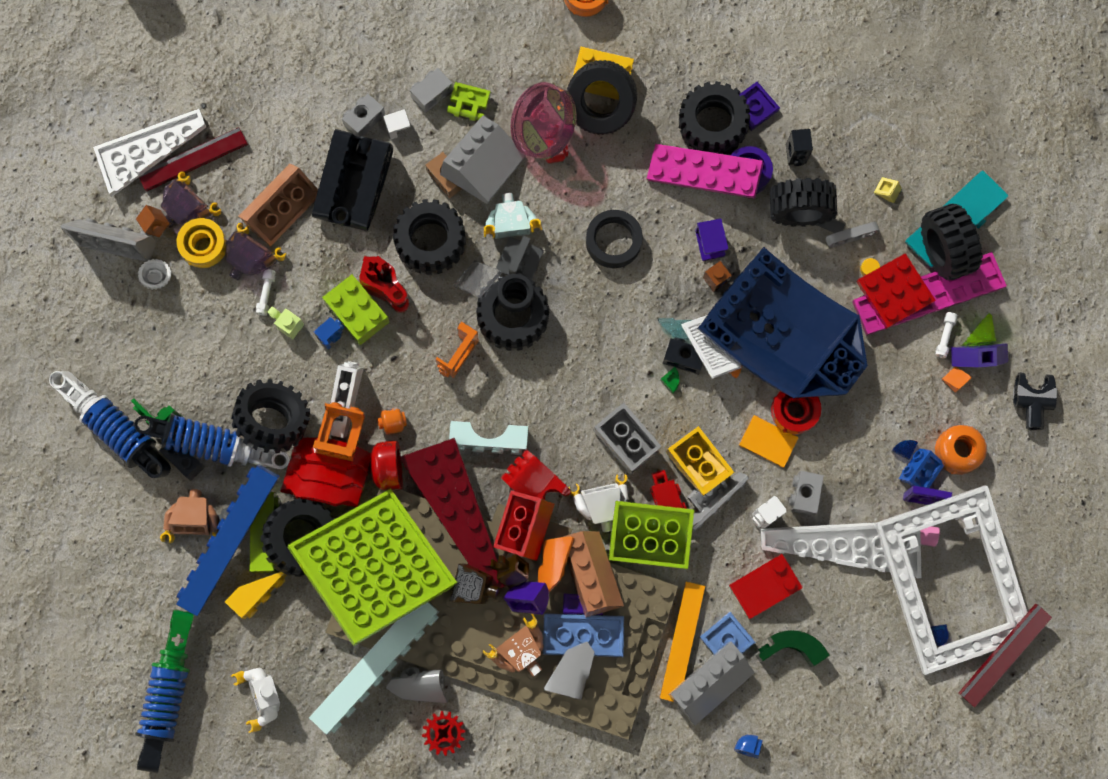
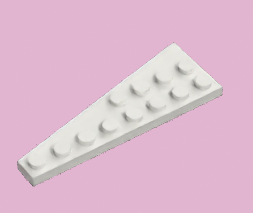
M875 523L760 529L762 550L795 554L799 557H811L821 561H833L837 564L859 568H871L880 572H890ZM919 530V533L915 534L920 551L908 554L910 565L916 578H921V539ZM909 541L904 542L905 548L910 547Z

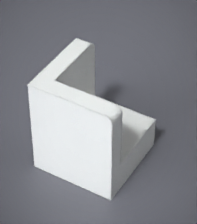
M405 109L383 116L390 139L398 137L397 131L410 127Z

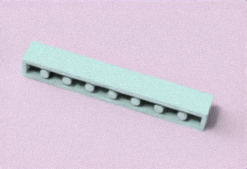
M427 602L397 620L309 719L326 735L331 732L335 733L342 726L340 721L345 716L349 718L356 710L354 706L358 701L362 703L370 695L368 690L372 686L377 687L384 679L382 675L386 670L390 672L397 665L395 660L400 655L404 657L411 649L409 645L413 640L418 641L425 634L423 629L427 625L432 626L439 618L437 616L439 611Z

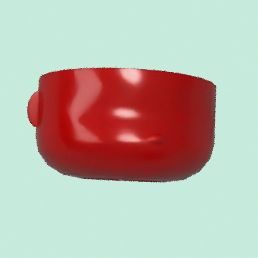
M781 391L773 398L771 406V416L777 427L783 433L793 435L803 434L812 429L818 422L822 411L819 397L792 398ZM792 402L800 404L804 410L803 417H792L787 411L788 404Z
M398 441L377 443L371 452L373 480L376 486L384 491L402 489L403 469Z

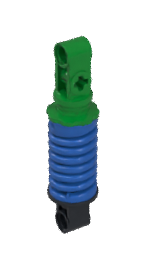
M173 610L166 647L160 650L159 662L151 664L152 672L150 678L155 680H149L148 685L151 687L146 690L150 695L145 696V701L149 703H144L143 709L148 711L141 712V716L149 720H140L139 725L142 726V729H138L135 733L136 736L144 739L137 764V770L158 773L164 742H174L175 729L172 727L177 725V721L174 719L179 717V714L175 711H179L181 708L179 703L182 702V698L180 696L184 694V690L181 688L186 686L183 679H186L188 673H190V669L184 667L185 659H188V654L184 652L194 614L190 612ZM178 634L180 635L179 638L182 639V643H178L175 646L172 637H176Z

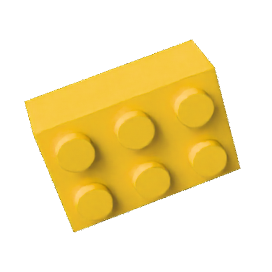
M580 47L573 75L582 66L596 60L618 63L627 69V72L631 75L634 59ZM595 81L585 90L588 93L619 100L616 88L605 81Z

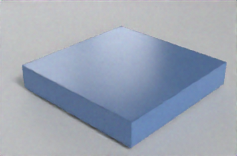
M731 612L700 636V639L713 654L730 641L742 654L756 643Z

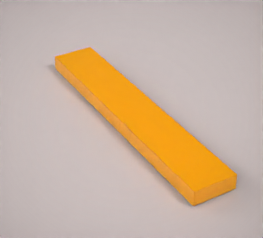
M685 582L659 699L674 702L668 694L685 680L705 590L703 585Z

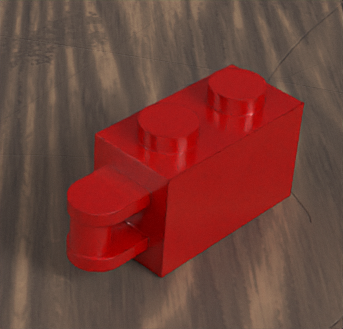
M665 470L651 473L654 486H651L650 491L655 505L687 509L685 503H681L679 497L681 495L679 484H675L674 480L668 481ZM663 478L664 483L658 484L657 480Z

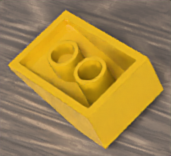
M699 426L666 451V454L675 466L703 496L735 473Z

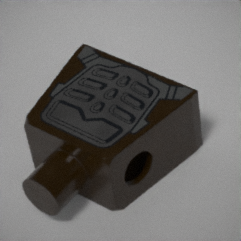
M466 563L458 564L455 576L457 584L452 588L450 601L486 604L488 597L494 599L499 597L500 587L491 585L492 575Z

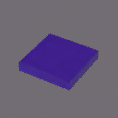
M755 82L740 93V96L744 95L747 99L746 104H749V129L751 131L780 110V107L758 82Z
M912 486L903 493L904 501L924 505L952 497V492Z

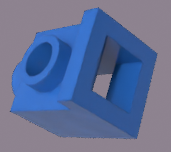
M330 317L314 331V334L329 350L331 348L330 343H335L341 338L342 330L345 327L338 319L334 321Z

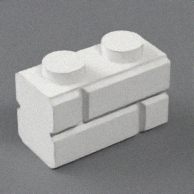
M774 496L752 513V521L758 528H766L784 515L786 508Z

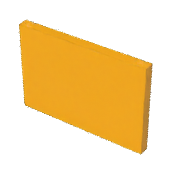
M754 415L739 446L784 468L799 437L783 433L777 426Z

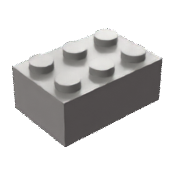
M625 403L621 404L599 422L593 430L630 475L657 454L662 447Z

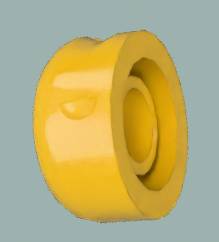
M196 218L185 223L178 232L176 239L178 251L190 266L198 268H208L216 265L223 259L227 249V240L219 225L205 218ZM209 238L210 245L207 249L203 251L195 249V245L200 239Z

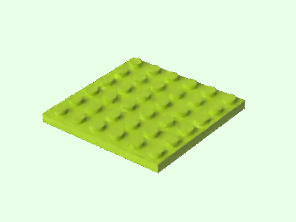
M391 489L288 545L289 551L353 646L457 584L455 578Z

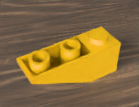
M279 572L240 586L225 603L241 618L246 619L248 617L250 619L257 612L256 608L261 602L264 604L271 597L270 593L275 588L278 589L285 582L284 578L287 575Z

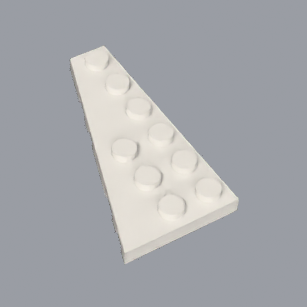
M200 110L191 111L93 147L110 196L113 197L204 130L206 125Z

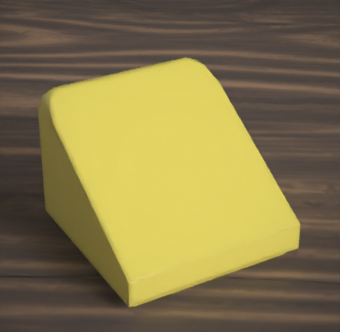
M882 177L874 194L894 203L902 188L899 181Z

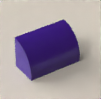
M525 581L509 589L504 596V600L512 612L543 615L548 605L549 591L546 583Z

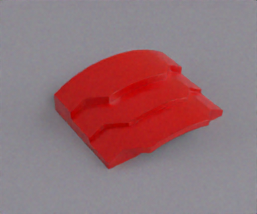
M317 437L302 438L298 445L293 447L280 492L292 494L297 499L313 500L333 506L342 504L358 507L371 466V453L357 447L352 462L314 453L313 445ZM328 439L327 442L342 447L347 446L346 442Z

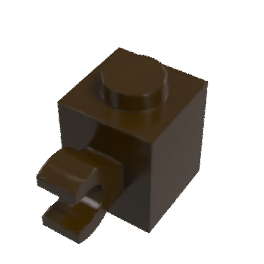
M517 554L507 559L505 556L499 555V562L491 559V568L497 570V580L511 589L529 579V563Z

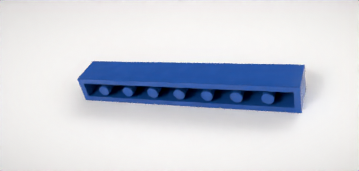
M260 464L256 468L252 467L246 477L249 480L246 485L242 484L236 494L239 496L237 501H232L226 510L229 514L226 519L222 518L216 528L219 530L216 537L211 536L206 545L209 549L206 554L202 553L196 562L199 566L196 571L192 570L186 579L189 581L186 588L182 587L176 596L179 599L176 605L196 616L202 611L280 477Z

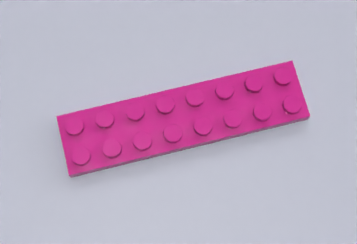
M993 253L983 255L981 259L982 264L976 272L954 280L943 279L936 271L921 276L936 301L893 326L1004 289L1007 285ZM865 296L852 301L857 315H860L861 325L866 336L886 329Z

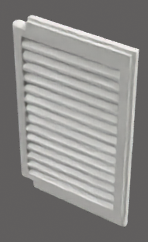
M706 316L681 324L712 379L741 368L737 361L697 329Z

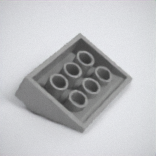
M482 116L444 159L440 175L488 204L526 158V154L498 124Z
M78 219L61 225V229L77 246L147 262L151 260L156 245L152 235L146 234L144 231L136 233L127 227L119 229L110 223L98 224L97 221L92 219H86V221Z

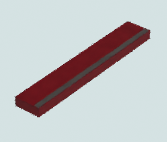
M238 127L152 167L141 175L139 179L145 191L148 192L178 178L180 172H185V174L248 144Z
M1034 604L958 694L975 708L1052 617L1038 604Z

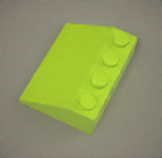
M615 501L608 559L688 569L694 510Z

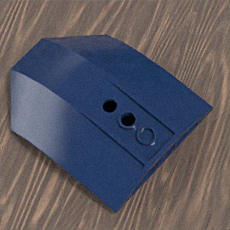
M765 247L758 252L734 280L697 328L744 368L773 388L792 398L846 395L868 366L860 315L843 307L811 286ZM751 312L757 314L758 321H753L750 318ZM765 324H771L773 326V333H767L765 331Z

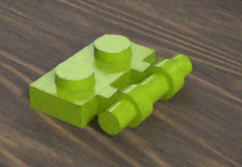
M455 82L450 101L455 102L456 106H448L447 113L454 114L455 117H467L471 121L479 120L484 114L478 113V110H486L491 91ZM462 106H471L472 110L469 111L462 109Z

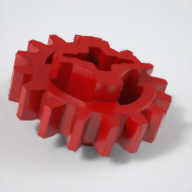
M441 711L439 717L434 713L433 720L428 718L426 720L429 725L423 726V729L427 730L426 733L422 734V737H427L424 745L430 744L429 751L436 749V755L443 751L444 756H447L448 750L455 753L454 747L461 748L459 741H465L461 733H465L466 730L460 728L464 723L457 722L459 717L457 715L452 718V712H448L447 716H445L444 712ZM442 719L449 720L446 725L437 723V721ZM454 726L457 728V738L452 734ZM431 728L435 731V739L433 741L430 735ZM448 728V738L443 737L438 741L441 735L439 730ZM445 741L451 744L448 747H439Z

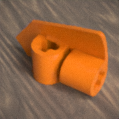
M560 537L543 541L542 564L538 568V582L546 583L549 593L564 576L565 565L574 537Z

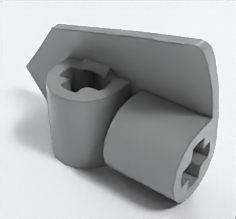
M588 642L577 645L565 652L545 685V691L582 700L595 653Z
M410 667L402 672L401 677H392L386 686V689L401 699L437 703L448 702L442 690L444 686L442 670H429L420 673L418 668Z

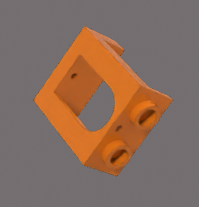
M463 322L457 327L458 336L463 342L448 364L440 358H436L438 372L447 378L449 376L452 378L456 376L479 342L478 332Z
M331 402V404L325 403L326 410L318 438L314 441L313 445L314 453L353 462L365 419L364 412L356 407L344 408L341 404ZM339 416H347L352 421V428L346 447L327 443L333 422Z

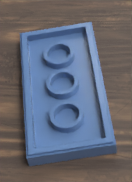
M544 614L543 655H564L568 649L588 642L595 652L594 656L623 657L624 616L593 615L585 618V615Z

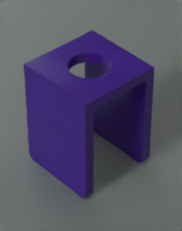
M722 219L697 223L695 233L702 261L725 257L728 244Z

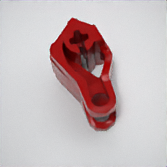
M364 256L359 275V281L368 294L386 301L396 312L402 313L407 311L410 306L406 290L398 282L394 267L380 256ZM390 273L392 282H384L385 276ZM405 303V305H404L403 307H397V306H399V305Z
M528 450L523 452V459L521 457L515 459L514 463L516 466L511 464L507 468L510 473H504L501 477L515 492L545 500V495L548 492H559L563 496H569L571 493L567 485Z

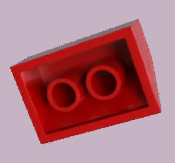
M511 490L493 547L537 561L555 504Z

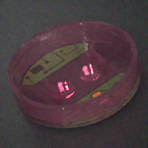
M547 82L534 84L525 90L516 102L511 117V136L516 148L524 155L537 159H549L558 155L569 143L575 129L576 107L574 100L567 90Z

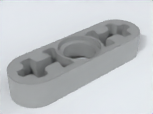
M871 222L831 234L826 237L829 248L873 236L879 233L880 230L877 222Z

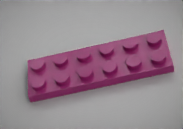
M655 144L646 179L652 182L755 199L764 162L756 159Z

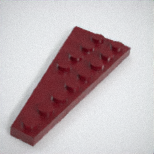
M455 438L400 456L402 463L467 563L492 575L491 585L500 588L506 587V585L497 580V570L491 568V559L497 561Z

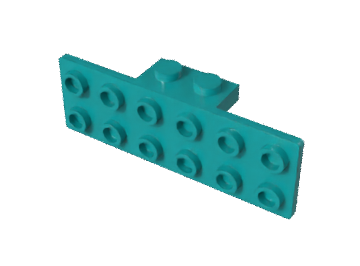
M982 170L943 206L952 203L962 206L972 218L973 224L979 229L986 222L985 218L1008 197V194ZM919 227L905 240V243L931 268L933 264H931L929 256L925 251L926 248L922 241L923 236L921 235L922 228Z

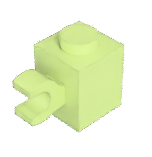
M271 307L267 312L269 316L276 320L274 324L277 329L292 340L304 326L302 320L286 308L282 313L274 307Z

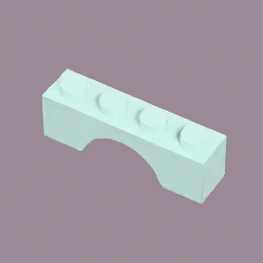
M451 421L449 439L455 438L459 451H464L467 448L472 449L473 452L492 450V453L502 454L503 451H511L513 455H522L527 450L528 426L508 425L506 431L501 436L486 439L474 432L470 422Z

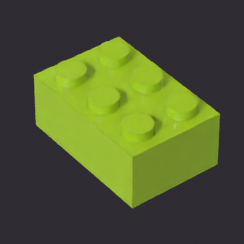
M353 274L322 297L327 307L359 345H362L390 323L388 316Z

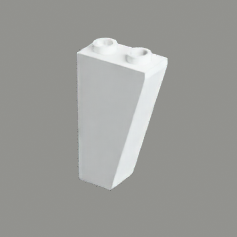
M348 361L338 365L331 402L339 403L342 407L349 409L355 406L364 369L359 367V363ZM347 416L337 417L333 422L330 435L341 438L346 437L351 419Z

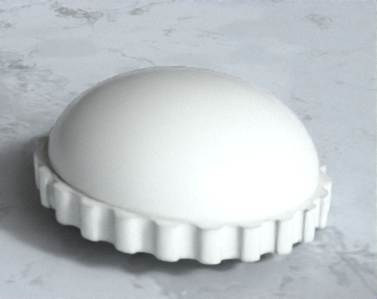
M158 259L144 262L138 271L141 285L151 290L161 289V287L168 284L171 278V270L168 264Z

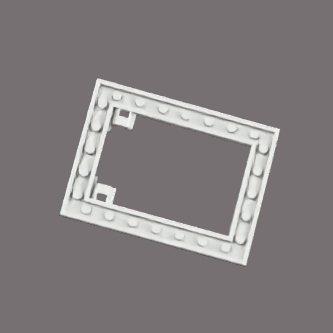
M982 486L875 523L921 671L924 675L995 651L1028 613L988 486ZM954 518L955 520L961 518V521L965 524L964 531L966 534L979 530L1008 623L937 647L908 554L920 551L915 534L919 533V530ZM972 518H975L977 524L973 525ZM909 541L910 547L905 548L904 542Z

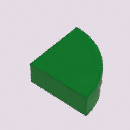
M676 367L672 368L660 379L672 394L675 393L679 386V372Z

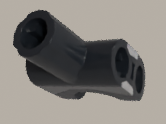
M1018 372L1014 383L1013 405L1015 408H1026V429L1043 430L1044 410H1055L1057 404L1055 378L1053 375L1046 374L1041 390H1036L1028 384L1026 374Z

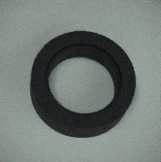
M621 210L601 212L592 219L587 229L586 248L589 255L596 263L607 268L627 266L636 259L640 252L643 240L641 226L627 212ZM610 223H618L625 226L632 236L631 247L620 255H609L603 252L596 243V234L601 227Z

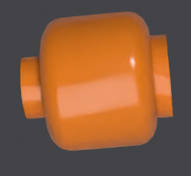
M399 408L383 410L381 418H377L379 430L383 429L387 435L402 432L404 427L407 426L404 411L401 412Z

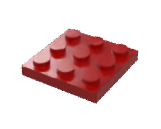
M906 253L856 281L886 329L936 301Z

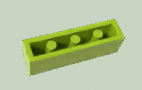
M270 492L250 526V572L277 573V570L274 568L275 565L267 561L266 558L268 556L266 553H263L262 547L264 544L261 542L263 525L266 523L268 516L280 506V497H277V494L274 492Z

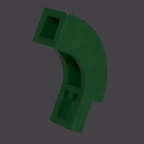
M795 630L782 631L771 635L767 639L772 645L765 644L758 649L760 653L756 655L759 662H763L779 650L790 648L798 651L810 667L816 666L830 656L823 644L815 637Z

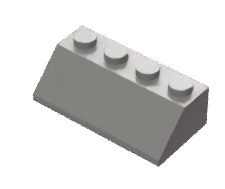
M730 641L668 695L695 726L755 672L743 654Z

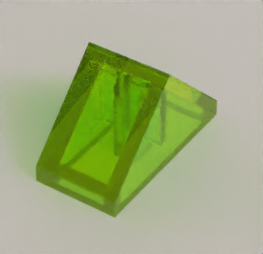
M990 313L981 320L961 346L989 345L996 342L993 318Z

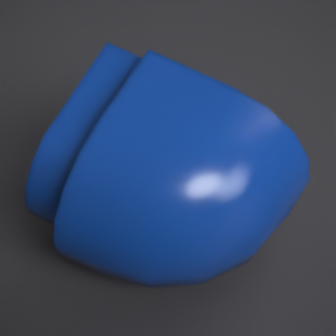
M756 735L742 736L738 739L734 751L758 759L763 740L758 739Z

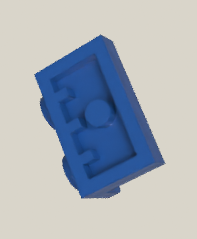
M918 449L913 454L909 464L902 470L899 479L911 486L929 488L944 465L942 460L931 450Z

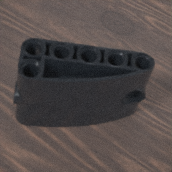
M335 129L314 203L312 217L367 232L384 187L393 155V145L382 140L363 136L358 137L353 133ZM341 212L346 213V218L343 221L338 220V215Z

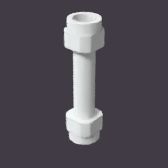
M264 270L260 303L256 305V314L267 316L269 310L267 303L271 284L275 282L276 277L274 270Z
M947 312L944 318L945 327L940 345L936 347L935 356L939 358H946L949 352L947 346L952 327L956 324L958 316L952 312Z

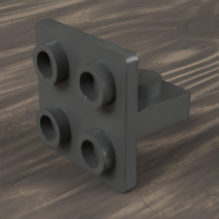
M523 236L522 240L509 237L497 264L496 271L505 275L521 274L532 280L544 250L531 245L530 238Z

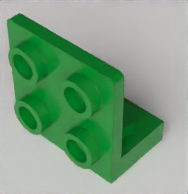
M133 398L131 400L135 405L133 409L141 416L164 421L168 420L171 413L183 417L170 405L162 408L158 412V416L155 417L136 399Z

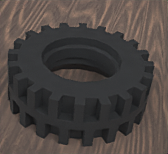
M268 379L267 383L257 380L255 386L252 383L247 384L246 390L242 388L239 396H237L231 419H233L232 427L237 428V437H244V444L247 445L249 442L253 444L252 449L264 448V453H268L272 449L276 454L280 453L281 449L284 448L287 452L291 449L292 445L295 447L298 445L308 426L310 408H306L307 400H301L302 393L300 391L295 393L293 391L294 387L291 385L288 388L283 386L282 381L275 384L272 379ZM271 408L283 414L288 424L281 429H271L256 422L252 413L256 409Z

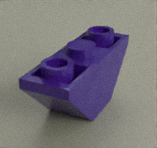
M1008 344L951 347L952 366L992 367L1008 363Z

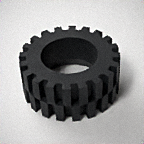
M795 178L796 180L794 181L789 179L785 183L779 182L778 185H773L770 188L771 220L775 221L776 224L782 223L783 226L791 225V227H796L797 225H801V227H806V225L815 226L817 223L824 224L825 221H832L838 214L836 185L833 182H829V180L821 181V178L801 180V178Z

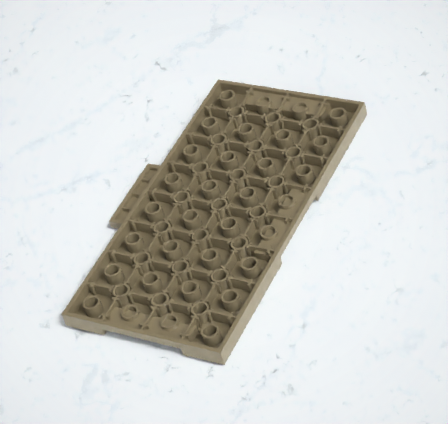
M379 489L377 496L384 493L385 491ZM399 489L392 490L455 578L458 564L468 563L425 498ZM499 503L492 522L483 519L492 547L494 546L506 508L505 505ZM549 521L543 541L571 535L572 529ZM543 544L537 561L519 556L529 563V579L527 581L538 582V568L542 564ZM493 547L498 562L499 555L505 556L506 559L515 555ZM566 562L565 573L561 581L549 593V601L543 615L534 614L542 634L544 632V614H563V594H578L568 562ZM610 563L624 607L603 612V616H624L623 657H593L582 700L544 690L545 685L564 655H543L542 650V655L536 659L542 671L532 677L526 668L521 672H509L501 669L483 654V650L486 653L491 652L492 648L489 644L497 648L525 627L524 617L527 622L533 619L531 613L512 612L504 600V596L510 589L507 586L500 588V594L497 599L488 597L486 604L450 601L452 588L432 599L429 603L439 611L437 614L439 618L432 626L427 625L423 629L425 634L418 641L413 640L409 645L411 649L404 657L400 655L397 659L429 670H442L443 674L448 677L628 740L678 586ZM332 615L325 633L350 642ZM394 623L360 642L358 645L372 649Z

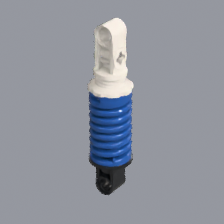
M55 371L50 375V385L67 402L74 406L73 409L77 413L81 414L79 421L83 425H87L89 430L93 431L101 441H104L105 445L109 446L122 460H125L129 468L138 465L151 478H161L169 475L171 466L168 461L154 450L156 441L150 436L139 434L134 428V422L128 416H124V412L119 411V408L114 406L113 402L106 395L98 397L94 390H89L84 383L79 381L69 371ZM157 465L160 466L159 473L156 470Z
M174 413L170 414L167 421L140 416L134 423V428L139 434L162 439V450H170L174 447V451L179 452L182 448V453L187 454L190 449V456H194L197 451L198 458H202L205 453L204 459L209 460L212 455L213 462L220 459V463L228 465V467H231L234 461L241 462V465L244 466L249 462L254 465L260 464L263 467L284 469L289 464V456L285 452L280 451V453L275 454V451L272 449L268 453H264V448L252 449L253 444L250 442L247 445L244 444V439L241 436L237 437L236 431L230 434L229 429L223 431L219 426L215 429V426L212 424L208 426L206 423H202L200 425V422L197 420L194 422L192 419L186 420L185 417L176 416ZM143 419L147 420L150 425L145 431L140 430L137 426L138 422ZM277 455L284 457L285 461L282 466H277L274 462Z

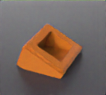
M954 367L942 378L955 393L971 379L967 373L958 367Z

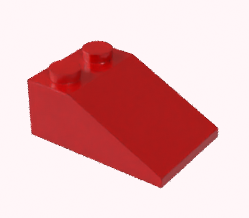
M783 554L729 585L748 619L753 618L803 588Z

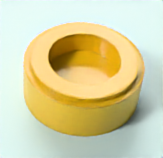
M868 258L861 264L860 271L865 276L878 269L880 264L877 260Z

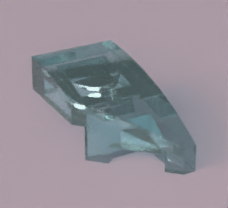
M658 318V322L673 338L689 340L681 324L692 320Z

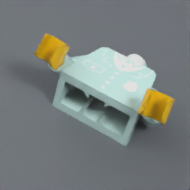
M505 193L502 195L503 203L496 204L495 209L488 216L484 227V237L487 234H492L495 239L529 235L530 228L533 233L534 228L542 230L541 221L537 219L528 206H523L522 201L514 202L512 193Z

